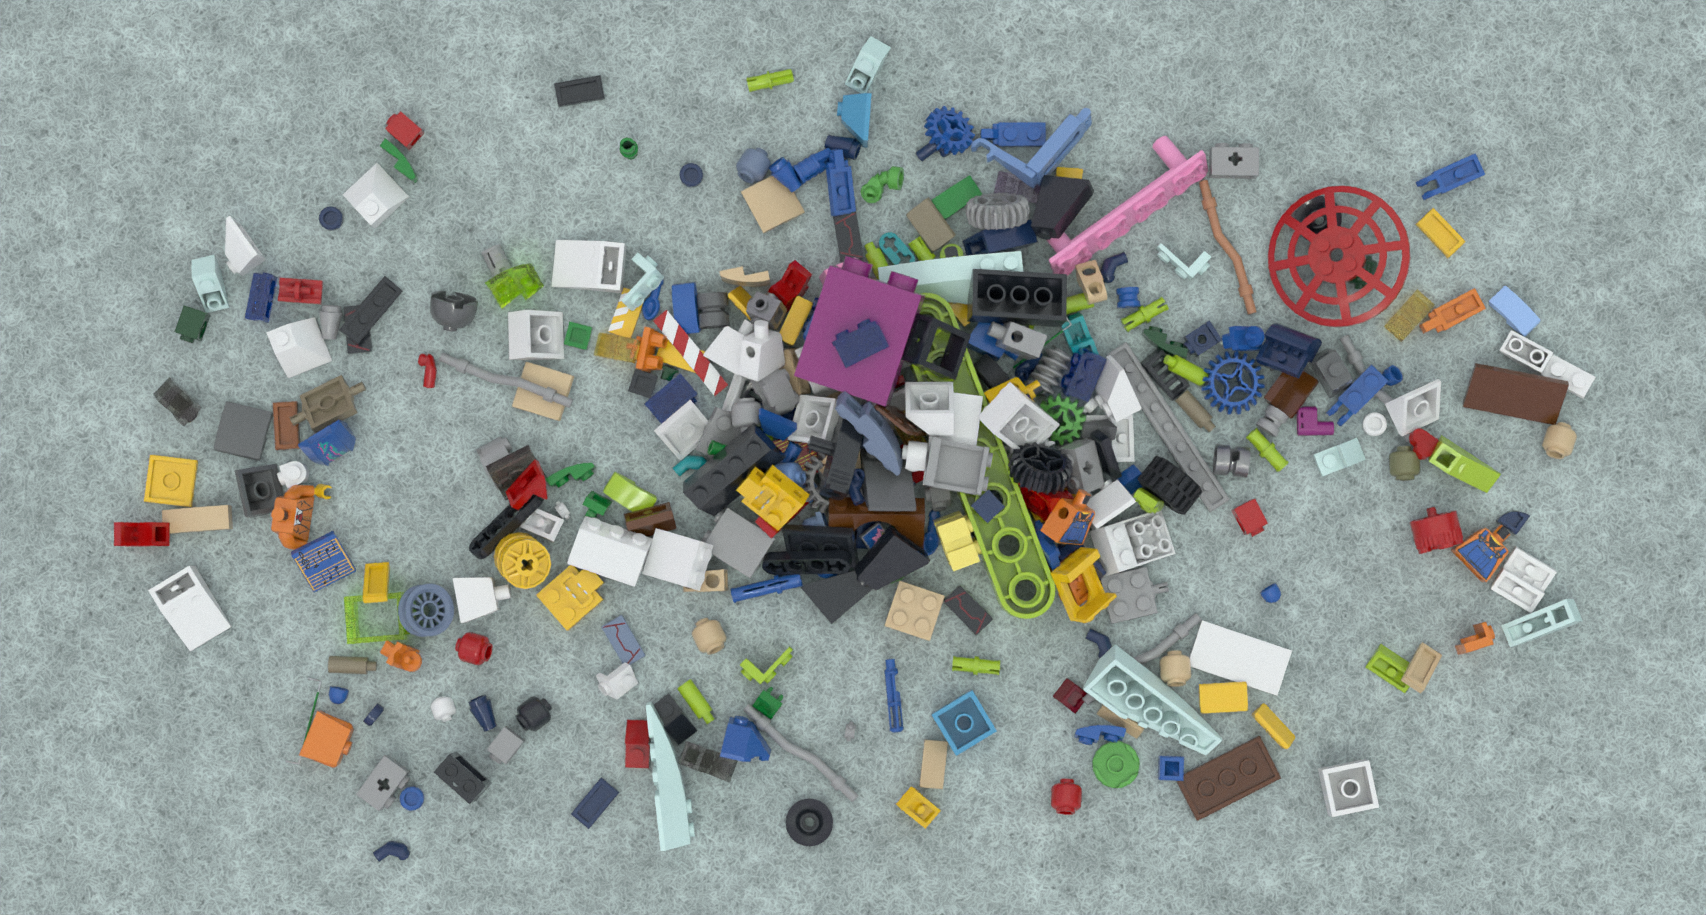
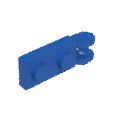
M1475 153L1431 173L1432 175L1415 183L1417 187H1422L1433 180L1435 181L1438 188L1427 191L1422 195L1423 200H1426L1480 178L1485 173Z
M1371 364L1338 397L1339 400L1326 413L1329 416L1334 415L1342 404L1350 409L1339 418L1337 424L1341 427L1389 380Z

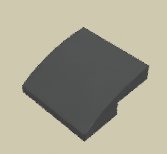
M226 401L216 434L214 451L260 461L273 416L272 412Z

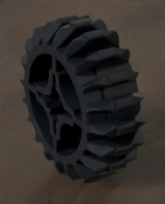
M1036 442L1032 445L1025 443L1024 446L1019 445L1020 449H1014L1008 463L1009 476L1013 478V482L1020 483L1021 488L1026 487L1028 491L1033 490L1037 494L1043 492L1045 495H1048L1049 492L1052 494H1056L1058 491L1063 492L1064 488L1068 487L1073 474L1072 461L1068 459V455L1061 454L1060 449L1055 450L1053 446L1048 447L1044 443L1038 445Z

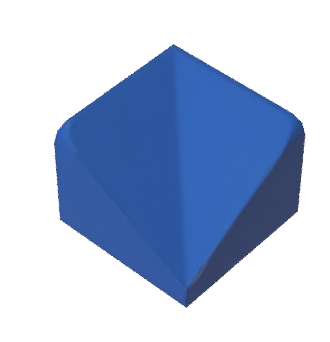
M1159 755L1158 780L1183 781L1184 757Z

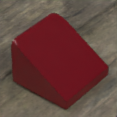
M1066 678L1053 697L1076 714L1084 703L1082 698L1088 693Z

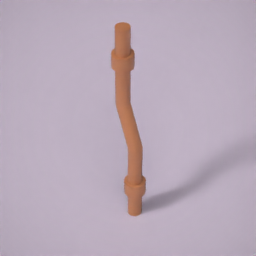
M1208 180L1199 182L1203 197L1201 202L1203 209L1207 211L1213 236L1233 261L1240 286L1238 288L1240 298L1243 297L1247 314H1254L1257 312L1252 297L1254 292L1252 285L1248 283L1242 258L1222 233L1215 208L1217 207L1216 199L1212 197Z

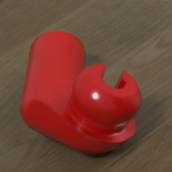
M422 353L419 355L418 364L419 366H425L423 387L434 388L437 374L434 356L429 353L428 355Z

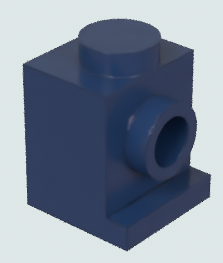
M1209 320L1184 337L1186 342L1183 344L1188 349L1190 355L1194 353L1198 357L1222 341V338ZM1198 336H1204L1206 342L1204 344L1199 343Z

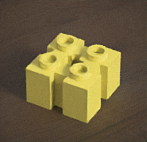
M956 511L933 520L948 564L953 571L980 562L978 555L982 554L978 541L975 537L971 538L970 533L974 532L967 515L963 516L960 511Z

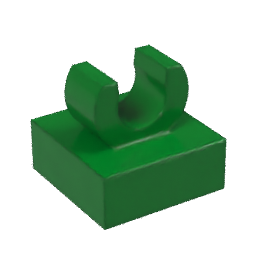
M591 491L582 504L589 508L585 516L590 518H596L598 514L603 516L609 510L612 501Z
M769 687L766 691L763 690L752 705L769 719H772L779 710L783 699L782 694L777 699L770 695L773 690L772 687Z

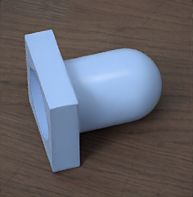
M819 511L815 512V516L806 518L802 522V525L829 527L825 513H820Z

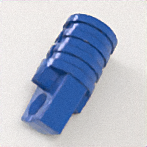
M829 148L811 154L808 158L792 166L802 185L827 169L826 163H829Z

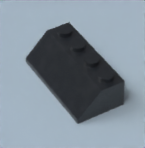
M986 269L972 270L967 303V322H995L998 324L1014 322L1019 325L1061 327L1066 322L1067 274Z
M753 423L683 482V493L699 510L716 516L741 495L736 489L754 467H757L765 474L772 465L775 466L786 458V455Z

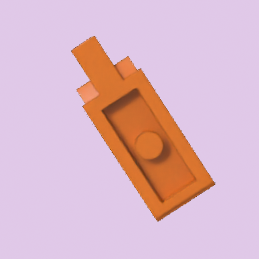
M1474 288L1432 310L1428 314L1430 320L1419 325L1423 334L1434 328L1439 333L1486 308Z

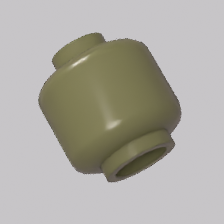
M1399 446L1397 451L1389 454V472L1393 477H1396L1397 481L1415 480V476L1420 474V459H1418L1414 451H1411V446Z

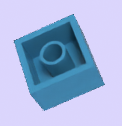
M969 690L931 713V716L956 756L997 732L973 690Z

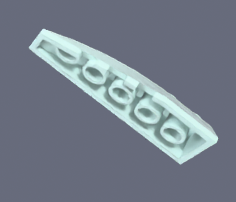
M1021 251L897 264L878 267L879 280L888 282L891 271L918 279L915 289L917 293H933L949 303L967 304L973 269L1023 272Z
M1117 645L1111 647L1098 660L1083 687L1084 691L1125 720L1129 718L1136 721L1139 726L1156 730L1163 737L1168 738L1169 736L1179 741V744L1204 755H1207L1222 741V737L1187 702Z
M647 702L649 738H651L650 754L651 760L654 762L652 775L653 783L657 788L655 790V806L660 850L666 851L691 843V837H695L694 822L689 823L688 815L692 813L691 799L686 797L681 768L668 732L664 729L665 725L653 703Z

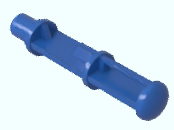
M895 659L885 660L886 669L884 674L889 725L891 732L898 733L904 730L900 692L896 691L895 675L898 674V669L895 666ZM898 706L900 708L901 726H899ZM890 707H892L894 727L891 726Z

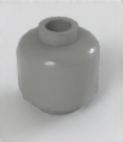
M755 398L737 399L736 403L731 406L732 425L734 428L741 429V433L753 423L758 427L761 426L759 419L761 404L755 402Z

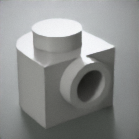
M933 487L925 488L926 501L931 502L933 511H943L951 506L949 490Z

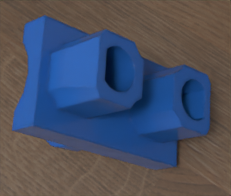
M1258 326L1229 327V333L1222 335L1224 349L1232 348V351H1260L1263 346L1264 332Z

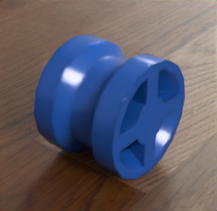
M1139 287L1116 289V294L1119 296L1117 308L1140 307V301L1137 297Z

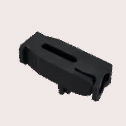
M840 415L831 441L811 435L807 445L808 450L827 455L819 494L835 500H842L849 493L863 434L858 433L855 427L847 419L840 417Z

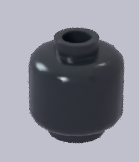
M532 696L517 707V715L515 717L525 731H537L551 720L549 711L552 708L545 698L540 700L538 697Z

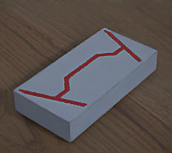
M623 615L602 626L622 664L627 663L631 665L646 656Z

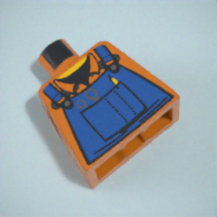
M1079 489L1074 499L1061 498L1040 531L1056 543L1083 545L1095 516V511L1087 506L1091 494Z
M1499 525L1492 533L1486 527L1481 528L1463 540L1464 543L1454 546L1451 551L1481 582H1487L1509 552L1502 543L1510 536V533L1502 525Z

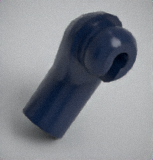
M1091 628L1089 629L1085 639L1098 645V657L1100 659L1112 647L1111 641L1108 636Z
M389 841L375 850L373 854L379 862L389 855L398 857L399 860H406L410 855V851L404 843Z

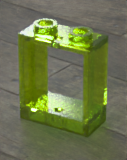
M404 592L388 593V600L397 599V613L399 601ZM363 595L344 597L347 644L408 640L407 635H410V633L402 626L399 616V634L360 637L357 602H363Z

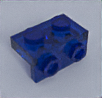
M680 373L644 404L662 424L689 400L695 405L698 402L696 397L699 395Z

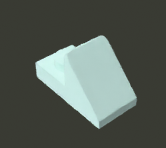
M1357 438L1313 455L1321 477L1366 460Z

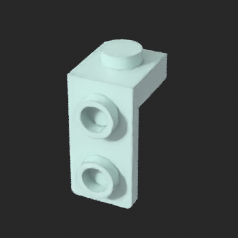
M1162 243L1155 248L1158 251L1157 256L1164 263L1170 262L1176 267L1174 269L1175 273L1184 280L1186 277L1191 280L1197 273L1202 275L1210 266L1208 260L1211 256L1205 251L1188 268Z
M639 253L632 260L646 274L621 300L631 311L641 306L645 298L660 285L664 278L656 269L658 264L648 255L644 258Z

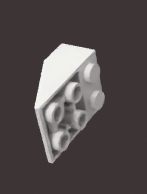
M556 240L551 287L622 293L626 258L625 243Z
M1162 510L1155 514L1153 512L1146 513L1090 531L1094 547L1098 549L1100 554L1099 562L1106 571L1104 577L1176 554Z
M188 566L148 590L162 614L189 651H193L232 627L196 566Z

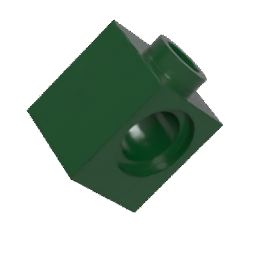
M184 305L174 332L181 335V340L192 344L194 340L202 341L211 315Z

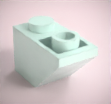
M870 36L860 50L845 85L861 94L867 93L891 47Z
M215 255L193 259L192 279L205 312L209 313L229 308L222 273Z

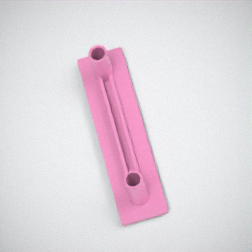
M1162 136L1156 140L1152 148L1170 170L1072 240L1065 232L1059 239L1051 238L1047 240L1057 253L1049 259L1053 274L1070 275L1075 269V265L1088 262L1098 250L1106 249L1115 239L1127 234L1133 225L1142 223L1154 211L1166 206L1172 197L1183 194L1192 184L1201 181L1208 172L1206 155L1203 150L1187 160L1167 136Z

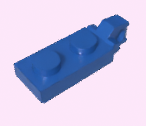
M999 122L993 124L992 129H981L980 138L993 140V144L998 147H1042L1046 142V123Z
M843 149L829 150V163H826V175L831 216L856 212L851 166L848 165L847 160H844Z

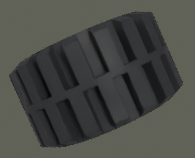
M1155 456L1138 477L1140 485L1145 490L1161 499L1165 506L1178 514L1185 515L1202 494L1200 486L1190 476L1163 457Z

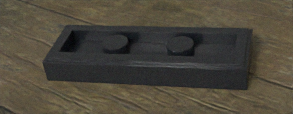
M384 276L339 331L358 345L403 290Z

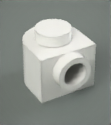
M909 441L908 445H903L902 459H906L905 469L913 472L925 470L928 443Z
M297 461L279 466L281 471L277 473L281 485H286L288 489L293 485H303L309 478L307 466Z

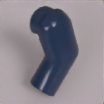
M928 143L919 149L916 155L923 162L934 153L939 152L942 157H947L952 152L949 151L945 154L943 148L936 149V143Z
M1125 252L1104 260L1100 269L1104 283L1113 282L1116 267L1128 263Z
M1042 352L1039 358L1026 359L1017 366L1014 373L1015 376L1019 377L1022 382L1028 380L1029 375L1034 372L1035 366L1041 360Z
M859 468L854 471L848 493L855 506L865 501L860 491L865 473Z

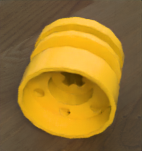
M522 532L512 533L501 539L496 546L494 553L495 566L499 573L513 586L522 589L533 588L541 584L548 576L551 567L550 555L546 548L531 535ZM523 559H525L528 562L527 566H524L521 563Z

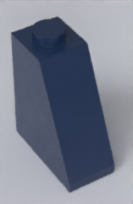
M1027 220L1026 223L1014 228H1006L1005 230L985 229L962 241L966 256L1011 252L1038 242L1037 236L1031 227L1032 220Z

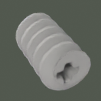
M1053 345L1054 349L1047 348L1045 350L1049 357L1042 356L1041 358L1044 365L1037 364L1035 366L1039 373L1032 372L1030 374L1033 380L1037 379L1042 386L1044 392L1040 395L1047 398L1046 393L1054 394L1050 387L1051 385L1059 386L1055 378L1065 377L1060 370L1070 369L1065 362L1075 361L1066 352ZM1026 380L1025 383H1026V385H1029V384L1032 383L1033 381H1031V380Z

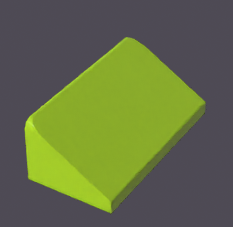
M1380 644L1365 667L1403 693H1406L1410 686L1401 681L1409 662Z

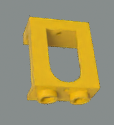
M1080 547L1051 572L1070 621L1091 622L1094 616L1102 609L1107 608L1109 603L1117 597L1114 593L1104 592L1093 563L1100 558L1098 549ZM1080 574H1082L1088 589V599L1082 606L1076 604L1067 584L1075 580Z

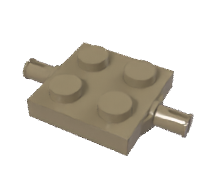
M340 375L300 395L302 411L289 417L290 421L295 426L307 420L311 429L316 434L337 420L343 421L357 414L354 396L366 391V387L362 381L349 387L344 377Z

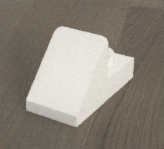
M536 509L519 527L553 543L564 520Z

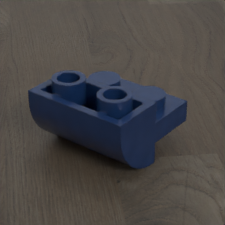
M1274 323L1264 334L1266 340L1255 359L1259 364L1299 379L1307 363H1312L1322 345V341L1319 338L1279 323Z

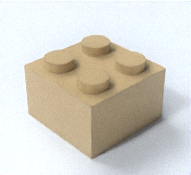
M899 581L884 626L930 641L945 596Z

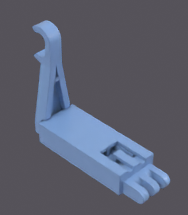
M1084 108L1076 117L1069 114L1027 164L984 138L974 140L971 144V150L975 152L980 146L990 151L986 154L987 163L994 159L1034 189L1036 185H1042L1044 175L1050 176L1084 136V133L1092 124L1091 111L1089 108Z

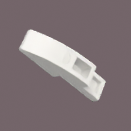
M1512 330L1499 350L1505 356L1536 375L1568 381L1569 387L1567 391L1584 399L1596 378L1553 355L1552 351Z

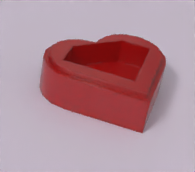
M1421 428L1415 429L1409 435L1413 451L1420 460L1430 457L1439 441Z

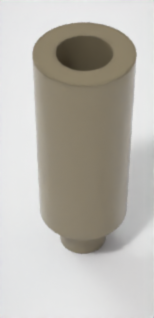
M1188 389L1175 400L1200 429L1204 427L1208 432H1211L1216 427L1211 421L1213 417Z
M329 656L328 660L329 673L367 675L368 671L377 670V662L369 661L368 657Z

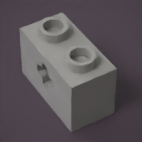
M1217 143L1215 147H1211L1209 150V178L1256 179L1259 176V147H1253V144L1250 143L1239 144V147H1229L1228 143ZM1233 155L1236 160H1239L1235 166L1232 161H1229Z
M1076 440L1059 448L1061 454L1068 455V459L1072 461L1073 474L1067 487L1071 494H1076L1079 489L1089 493L1105 485L1095 440Z
M384 755L356 795L378 811L383 810L384 807L389 809L396 799L393 796L398 788L402 790L410 780L407 776L410 770L389 755ZM388 779L390 788L382 789L383 784L380 781Z

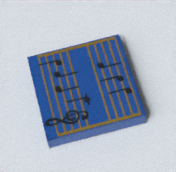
M334 531L291 552L292 558L313 592L356 572L354 564Z

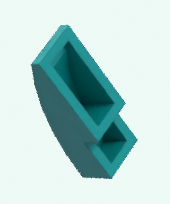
M1080 312L1067 316L1072 325L1064 330L1062 334L1075 360L1074 362L1084 385L1089 390L1094 388L1103 364L1084 317ZM1067 319L1066 322L1060 327L1061 330L1065 329L1067 326L1070 325Z

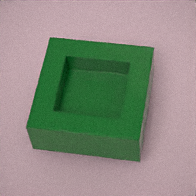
M569 321L564 345L587 351L593 327Z

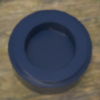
M688 163L680 170V180L687 187H696L703 180L702 169L697 164Z
M326 207L319 214L321 226L329 231L337 230L343 224V214L336 207Z
M377 703L363 722L368 726H372L384 711V707Z

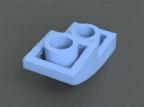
M1504 286L1489 300V306L1506 319V323L1523 337L1540 323L1538 316L1507 286Z

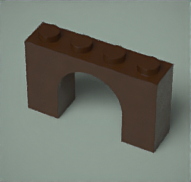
M845 497L842 500L829 498V527L853 528L855 531L860 525L867 522H886L924 549L925 498H915L916 511H868L865 501L855 506L850 497Z

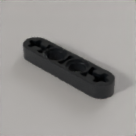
M533 494L529 501L519 510L512 508L509 504L472 540L469 545V551L479 560L488 557L496 549L501 539L512 534L540 507L544 499ZM517 511H519V512L517 513V515L512 518V516L514 515V513L517 512ZM501 528V530L495 535L497 529Z
M843 550L768 552L764 557L762 568L771 575L843 574L850 570L852 556ZM813 560H819L823 562V565L816 564ZM791 561L800 562L801 565H795Z

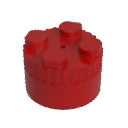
M1431 507L1426 509L1428 517L1410 521L1413 538L1419 554L1464 543L1456 510L1437 514L1436 508Z

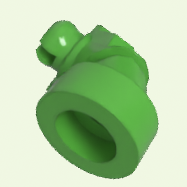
M892 166L888 171L872 176L868 183L864 184L861 188L862 198L868 203H876L882 198L881 195L886 184L891 190H901L904 181L903 167Z

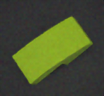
M617 472L613 473L603 489V493L632 512L652 507L657 500L654 494L638 487L634 481Z
M1144 488L1137 489L1133 496L1136 498L1135 501L1138 502L1140 508L1148 513L1153 512L1155 514L1164 507V502Z

